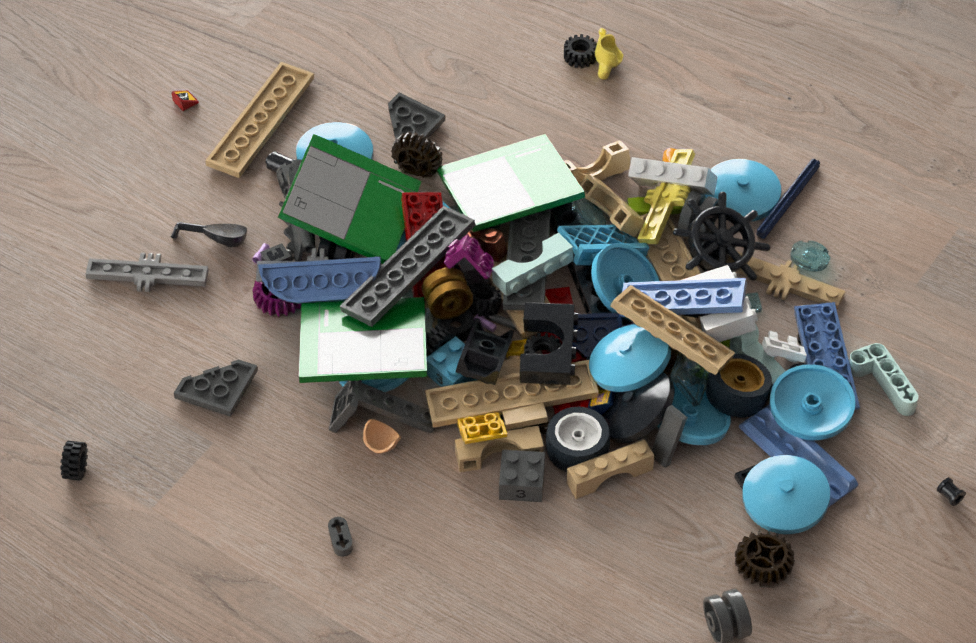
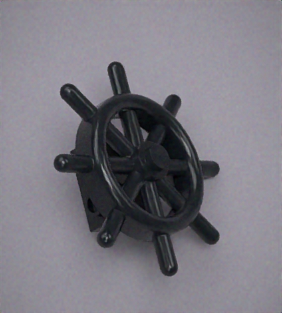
M725 192L719 193L718 206L704 211L693 199H689L687 205L697 217L692 221L689 230L680 228L673 230L675 236L688 238L693 259L686 264V269L692 270L699 265L704 272H707L708 270L711 271L728 265L731 272L742 269L751 281H755L757 274L747 263L752 258L755 250L767 252L771 248L767 243L755 242V235L749 223L758 216V212L752 210L746 216H742L739 212L726 207L727 195ZM710 218H718V228ZM726 220L733 224L730 229H726ZM702 223L710 233L700 232ZM740 232L743 239L734 238L733 236ZM736 247L744 248L742 256L735 250ZM729 254L735 262L726 263V255Z

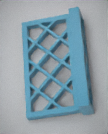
M615 225L559 226L557 229L558 233L573 246V253L575 254L573 262L576 266L592 265L595 256L605 247L612 244L631 246L645 257L650 248L647 243H639L635 237L619 230Z

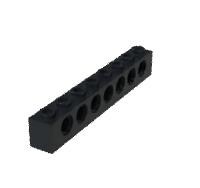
M573 201L551 208V224L555 234L558 233L557 229L559 226L585 225L584 222L581 223L580 211L578 208H575ZM573 261L570 262L568 268L586 314L612 313L602 303L595 291L591 274L592 265L576 266Z

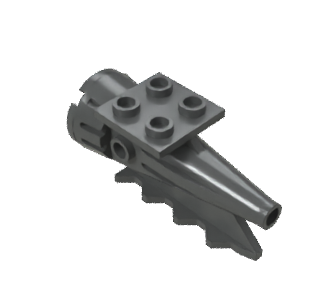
M301 159L292 160V163L288 165L286 163L282 164L276 172V177L285 199L300 166ZM280 201L279 205L282 207L284 202ZM284 221L288 225L284 230V234L290 239L286 249L291 251L295 261H302L303 253H312V248H315V234Z

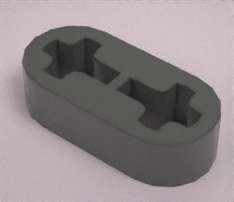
M342 517L332 518L328 523V531L333 550L338 556H348L353 550L348 523ZM335 526H339L341 528V533L337 532ZM341 540L344 541L345 548H342L340 545Z

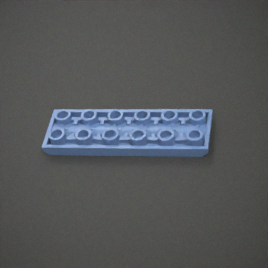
M835 302L794 306V315L801 345L804 347L807 355L805 359L806 365L824 366L842 375L853 389L855 410L860 409Z
M770 404L739 425V428L770 457L791 455L801 457L815 464L824 473L829 483V507L858 487L855 477L814 440L795 437L782 429L772 416Z

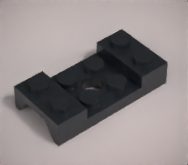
M475 318L455 372L465 377L475 378L485 384L496 385L514 335V330H509L503 335L498 336L484 331L480 319Z

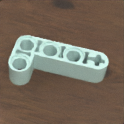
M756 325L755 331L731 338L730 349L736 354L751 356L764 364L772 377V389L777 378L785 370L773 357L764 352L763 346L758 342L759 330Z
M874 343L857 349L850 354L849 364L852 376L862 377L872 373L900 414L911 416L915 413L919 395L884 345Z

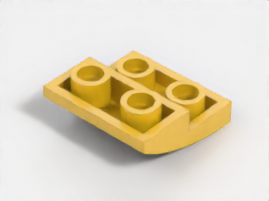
M499 412L457 419V425L465 444L507 437V431Z

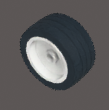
M570 407L556 413L550 420L546 431V449L550 461L557 468L567 472L569 467L609 453L610 430L604 417L595 410L584 407Z

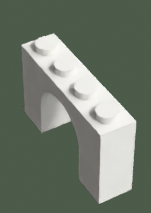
M635 157L631 158L628 177L641 186L656 188L659 182L688 186L692 191L712 196L715 194L718 178L708 167Z
M726 265L683 280L737 278L735 272H731L729 266ZM748 296L744 300L743 312L714 313L700 317L702 331L718 342L755 331V321H758L755 310L750 309L751 303Z

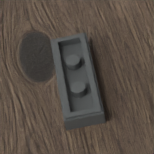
M673 405L666 409L652 448L654 459L665 468L671 464L688 418Z

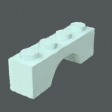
M557 233L542 241L543 252L534 261L517 263L508 259L493 267V283L506 296L516 293L545 275H549L572 262L573 246L560 233Z

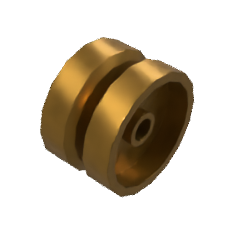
M443 268L430 274L422 284L424 298L428 302L430 312L436 318L451 319L466 312L473 302V294L467 285L464 274L459 269Z

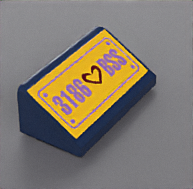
M596 383L599 397L591 398L588 408L603 415L613 406L616 392L603 389Z

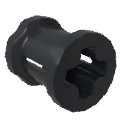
M949 477L944 479L937 487V492L948 498L952 506L960 503L966 495V492L960 490Z

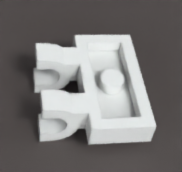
M769 331L768 337H764L762 346L767 355L771 357H784L794 363L797 361L804 363L807 355L804 347L797 345L796 337L788 336V343L779 341L777 332Z

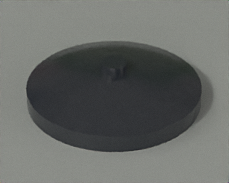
M662 372L657 378L643 387L626 392H616L613 406L602 415L608 423L610 438L617 443H630L639 440L661 423L667 407L671 406L674 400L675 387L669 376Z

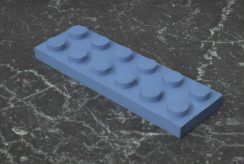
M746 278L629 282L623 284L622 292L632 285L677 315L743 312L747 282Z

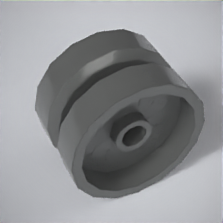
M691 191L682 208L678 228L689 230L692 221L697 217L687 205L689 199H693L702 211L718 206V199L708 196L704 200L702 193ZM710 218L714 225L717 218ZM702 223L700 232L710 233Z
M733 588L724 591L721 597L714 594L704 598L703 610L706 623L716 643H730L733 637L742 639L752 634L749 610L743 596L737 589Z

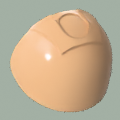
M369 419L363 430V441L366 447L377 454L391 451L401 439L400 434L395 429L376 419Z

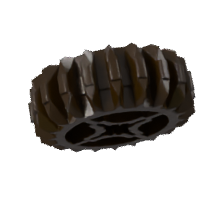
M408 132L407 134L402 133L395 140L391 150V157L394 159V163L399 165L398 168L403 169L405 173L408 172L410 175L422 176L424 178L426 176L432 177V175L436 174L442 164L443 153L440 151V147L435 146L436 142L430 141V137L426 138L423 134L418 135L417 132L413 134Z
M759 530L757 535L751 532L749 537L744 536L735 551V565L738 567V573H743L744 580L750 578L751 584L755 581L759 582L760 587L763 583H767L770 587L772 582L778 585L780 580L785 581L787 575H790L795 562L791 543H786L785 537L779 539L778 533L774 536L770 535L769 530L766 534ZM754 551L755 554L748 558V554ZM781 559L782 562L779 565L775 566L774 563H776L777 560Z

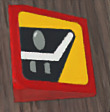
M188 90L171 92L173 102L182 111L199 103Z

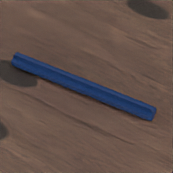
M813 158L809 161L757 229L756 234L762 239L767 237L819 169V160Z

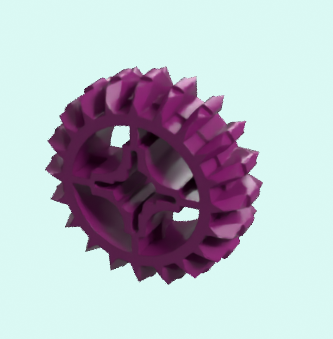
M255 280L252 289L253 300L258 309L263 311V314L268 312L270 316L273 314H277L278 317L281 314L287 316L288 312L295 314L296 309H301V304L279 299L269 291L263 282Z

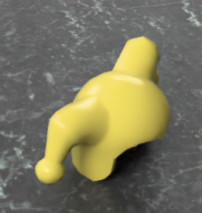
M604 28L599 29L600 36L595 50V57L599 63L598 77L602 80L609 77L611 69L617 67L622 62L624 56L615 44V37L612 34L605 35L606 30Z

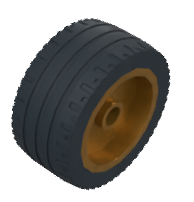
M735 353L733 358L716 375L709 372L706 381V396L713 407L726 415L738 418L754 416L762 410L768 399L772 377L767 367L757 359Z

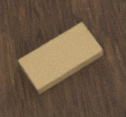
M544 403L502 411L506 430L548 422Z

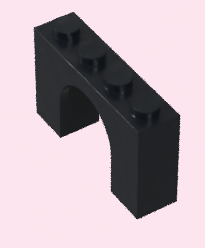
M525 303L524 332L551 333L559 337L563 343L559 349L549 354H521L520 383L571 384V376L575 377V364H572V359H576V347H573V342H577V330H574V325H578L579 313H575L574 304Z

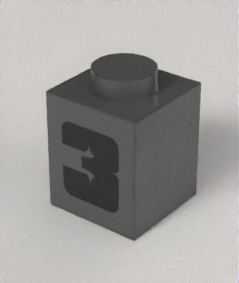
M282 243L260 252L261 261H293L291 251L289 249L286 250Z

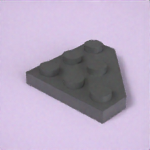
M400 92L388 103L395 140L402 133L407 134L408 132L412 134L417 132L418 135L423 134L424 137L429 138L445 121L444 114Z
M238 359L232 361L231 365L222 368L217 366L205 370L203 374L195 377L191 375L184 377L174 391V398L231 417L256 375L258 367L255 364Z

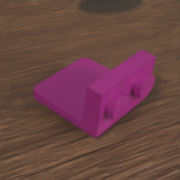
M467 234L461 240L456 239L448 246L450 249L446 252L447 256L444 264L449 269L465 257L484 279L487 280L490 277L494 267L493 258L488 253L482 251L480 244L475 238H471Z

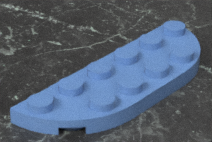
M381 257L259 264L258 267L265 286L281 300L296 304L345 301L371 275L372 277L375 276V279L381 266Z

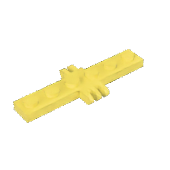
M693 149L675 150L670 162L691 165L695 153ZM661 182L660 186L647 191L644 202L650 204L651 208L637 238L639 243L658 244L673 207L684 206L691 191L690 187Z

